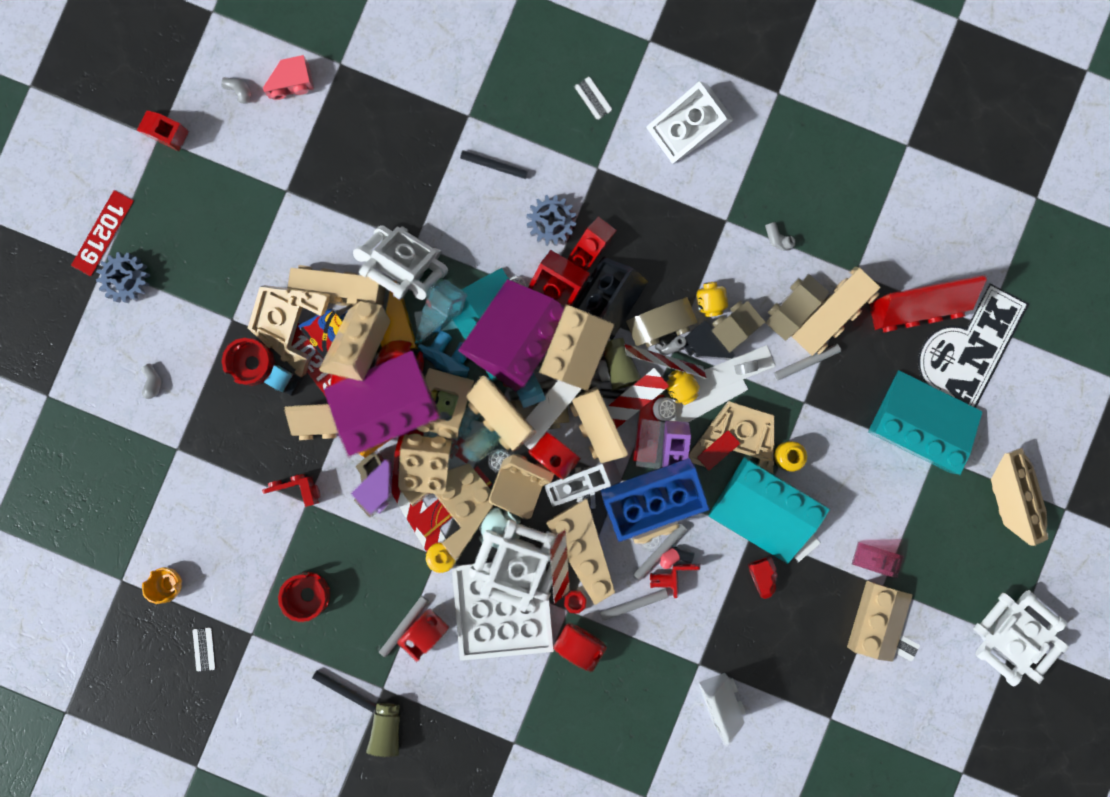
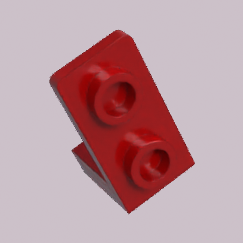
M304 474L290 477L291 482L282 484V480L268 483L269 488L262 489L263 494L299 485L305 507L318 504V499L321 497L318 486L314 485L313 478H305Z

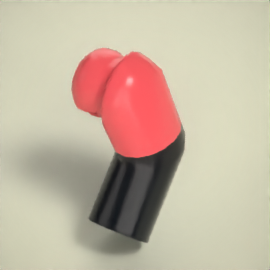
M672 547L662 554L660 565L664 569H670L679 560L691 564L695 553L678 547Z

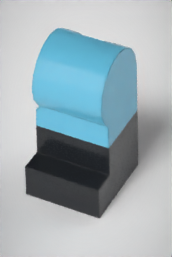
M274 365L265 383L293 396L303 378L283 366Z

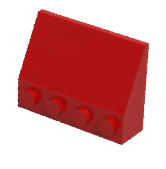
M986 275L893 293L870 303L875 330L883 329V333L898 330V325L905 324L906 328L920 326V321L928 320V323L931 324L943 321L942 317L950 315L951 319L965 317V312L974 309L985 285Z

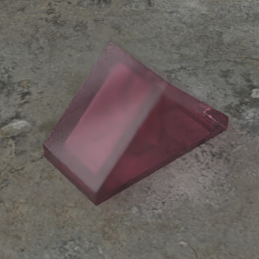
M858 542L852 565L897 578L904 556Z

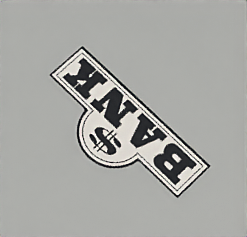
M990 283L967 327L945 326L934 331L924 341L918 356V369L923 382L976 408L1029 303Z

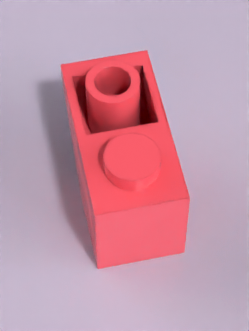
M301 55L280 60L263 86V90L269 99L280 100L284 99L286 95L294 93L296 95H303L308 93V90L314 89L309 63L305 56Z

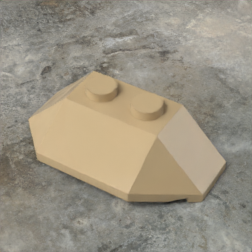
M1023 448L1005 453L991 478L992 490L996 496L999 514L1007 528L1029 545L1035 546L1048 540V533L1046 531L1047 512L1034 466L1025 455Z

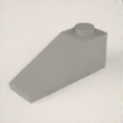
M611 460L569 475L564 480L559 479L546 484L544 487L551 505L554 507L610 487L622 481L615 461Z

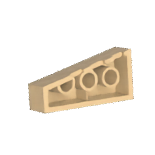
M298 265V268H290L287 287L328 293L331 295L328 304L353 307L360 301L382 305L383 307L386 291L384 286L373 279L365 278L357 273H335L334 270L321 268V271L312 270V267Z
M854 267L849 272L851 276L842 280L835 287V293L832 296H827L817 307L818 310L816 312L813 311L801 327L791 336L811 356L815 353L819 355L828 346L826 342L832 336L836 338L845 329L843 325L849 319L853 321L862 312L860 307L865 302L870 304L879 295L877 290L880 286L859 267Z
M584 498L549 519L546 523L554 537L566 528L568 561L594 605L613 595L615 591L587 498Z

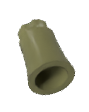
M623 338L608 341L603 354L610 375L612 391L632 386L642 378L632 357L626 355Z
M378 703L376 705V713H374L373 726L366 753L383 757L399 755V705L392 703Z

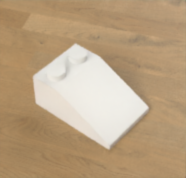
M699 81L650 123L647 129L674 164L714 137L734 119L710 86Z
M723 673L701 681L699 684L714 726L726 746L733 741L745 724L742 715H745L746 712L741 700H736L734 693L738 692L734 679H729Z

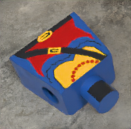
M330 308L326 310L324 315H317L299 325V328L323 359H325L348 310L340 316L335 309Z

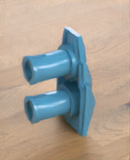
M444 331L438 332L431 346L426 347L422 344L418 346V352L421 351L423 357L430 361L436 369L467 378L470 369L463 365L467 357L458 351L463 342H459L451 357L443 353L448 343L452 340V337Z

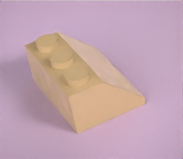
M360 301L348 310L319 369L321 372L363 381L391 322L382 305Z
M566 305L540 373L588 391L615 324Z
M483 376L466 396L470 401L467 405L476 415L480 412L485 418L483 421L484 425L491 432L496 431L500 435L499 442L506 450L511 448L513 451H517L537 433L491 379Z
M597 386L577 394L572 400L573 403L569 404L574 417L579 416L582 421L579 428L583 437H589L592 443L589 449L593 458H599L600 462L604 463L627 456V451Z
M329 404L285 407L292 436H299V440H313V435H322V439L337 438L336 434L338 432Z
M866 581L847 648L855 653L877 660L893 662L912 594Z

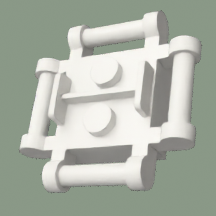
M379 226L375 229L374 235L365 244L358 246L353 251V255L358 261H366L359 274L365 278L369 277L393 292L394 296L398 299H402L408 289L412 290L418 299H425L431 287L448 273L447 266L437 260L441 250L436 247L433 249L408 233L409 230L403 226L400 228L397 226L393 231L385 226ZM380 241H382V242L373 250V252H372L371 250H372ZM375 267V268L379 269L380 271H382L383 273H385L386 275L390 276L391 278H393L394 280H396L397 282H399V283H401V284L398 285L397 283H395L394 281H392L391 279L387 278L386 276H384L383 274H381L380 272L376 271V270L373 269V268ZM428 268L433 270L423 283L419 281Z
M512 519L508 520L503 536L492 530H485L483 534L484 541L474 566H471L469 571L471 577L485 581L480 597L484 599L489 597L516 606L518 610L524 612L533 597L548 601L551 595L549 591L552 586L551 563L541 588H537L547 561L551 562L549 541L554 538V534L550 532L543 533L516 524V521ZM513 533L543 542L541 548H538L534 544L517 538L511 539ZM492 544H499L489 572L484 571L483 567ZM492 587L521 596V598L492 589Z
M1030 590L1024 592L1016 603L1007 594L1002 593L998 597V603L980 624L977 623L973 628L984 640L976 650L975 655L992 665L1006 677V681L1012 686H1016L1021 681L1024 673L1040 684L1044 679L1042 676L1062 652L1065 653L1069 649L1067 644L1055 636L1065 628L1067 621L1061 616L1057 617L1036 599V595ZM1028 605L1050 622V625L1045 628L1024 609ZM1049 643H1051L1052 645H1054L1053 648L1049 651V653L1044 657V659H1043V660L1039 663V665L1035 668V670H1033V669L1030 667L1031 664H1032V663H1035V664L1038 663V661L1043 657V655H1044V654L1047 652V650L1050 648V645H1048ZM994 648L1015 666L1013 670L991 653V649Z

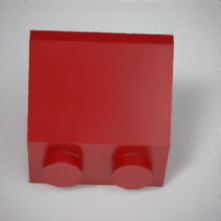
M550 249L539 264L528 288L553 298L564 307L566 305L571 307L590 273Z

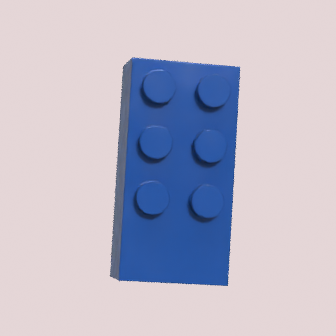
M690 458L600 490L619 542L709 510L696 469Z

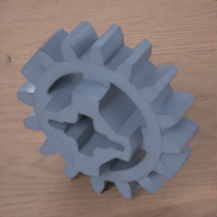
M545 195L544 202L536 199L538 206L531 205L530 210L533 214H527V219L532 220L527 223V228H533L530 232L531 237L538 235L537 242L539 243L544 239L546 246L549 245L550 241H553L554 245L558 246L559 239L565 243L567 240L565 235L572 236L573 231L570 228L576 227V223L571 221L576 218V213H570L573 206H565V198L559 202L557 195H554L553 200H549L548 195ZM549 206L548 210L543 213L540 212L543 208ZM558 208L565 213L566 218L559 214ZM550 216H553L555 219L553 225L548 224ZM536 223L543 226L545 234L538 229ZM559 228L564 229L559 234L553 235V233Z
M117 252L116 258L108 255L109 262L101 261V265L104 268L103 270L99 269L96 271L101 274V278L96 279V282L102 283L99 291L106 292V298H113V301L118 303L121 300L124 303H130V298L136 301L139 300L137 294H145L142 288L143 286H149V283L145 282V278L150 277V274L144 272L147 266L143 263L140 264L141 259L136 256L133 258V255L130 253H126L124 256L122 253ZM127 263L131 264L135 271L130 270V266ZM112 284L116 286V290H118L119 293L111 287Z

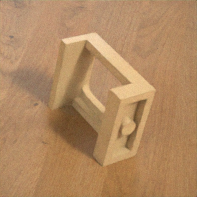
M429 368L425 380L430 392L438 390L458 396V401L451 420L436 419L416 429L422 432H434L443 438L458 439L459 428L469 401L466 396L472 390L474 380Z

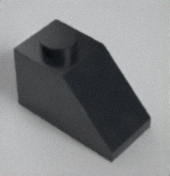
M706 320L684 337L686 344L683 346V349L690 356L694 355L696 358L730 360L736 356L732 351L729 352L712 332L713 328Z

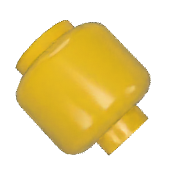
M716 281L704 283V288L697 291L699 311L705 313L706 317L724 314L723 311L728 308L726 288L718 286Z
M675 370L668 375L669 380L666 383L669 387L666 389L675 403L686 405L699 396L700 386L693 374Z
M794 441L781 443L776 448L774 454L775 463L778 467L790 472L799 471L803 468L808 457L804 446Z
M443 541L433 544L426 553L427 565L436 573L448 572L457 562L442 545Z

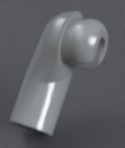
M223 77V89L234 90L238 95L240 103L247 104L250 102L252 93L245 81Z
M776 222L765 225L772 246L782 251H789L795 246V239L792 236L786 237L779 233Z
M677 336L667 344L662 339L659 341V344L655 345V349L659 351V354L668 355L679 351L685 346L686 340L683 336Z
M151 363L140 369L147 378L142 390V396L146 399H152L157 396L162 384L160 376Z

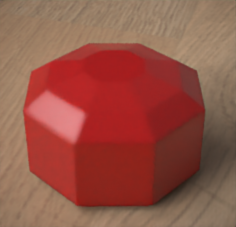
M571 590L565 595L564 606L570 613L579 614L586 608L587 599L581 591Z

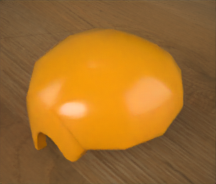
M161 567L151 571L149 578L142 583L143 596L149 602L155 604L168 603L174 600L182 588L180 575L174 569L168 567Z

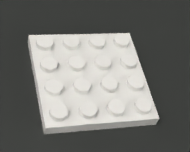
M485 562L483 570L489 572L493 562ZM475 563L454 565L452 576L460 661L554 652L549 600L543 601L533 597L524 612L518 610L516 606L489 597L488 599L481 598L480 592L485 581L469 575L470 568ZM546 566L537 588H541L542 583L546 575ZM492 587V589L521 598V596Z

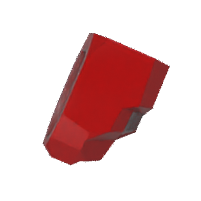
M769 556L748 564L758 593L764 599L771 597L776 591L775 582L778 577L773 559Z

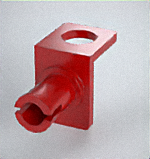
M674 564L671 573H650V580H659L651 581L650 588H671L674 598H678V570H700L701 564Z

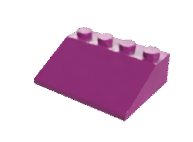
M507 279L458 351L517 392L526 384L550 347L565 307L549 296Z
M413 351L369 369L363 381L348 378L324 389L338 435L348 457L441 417Z

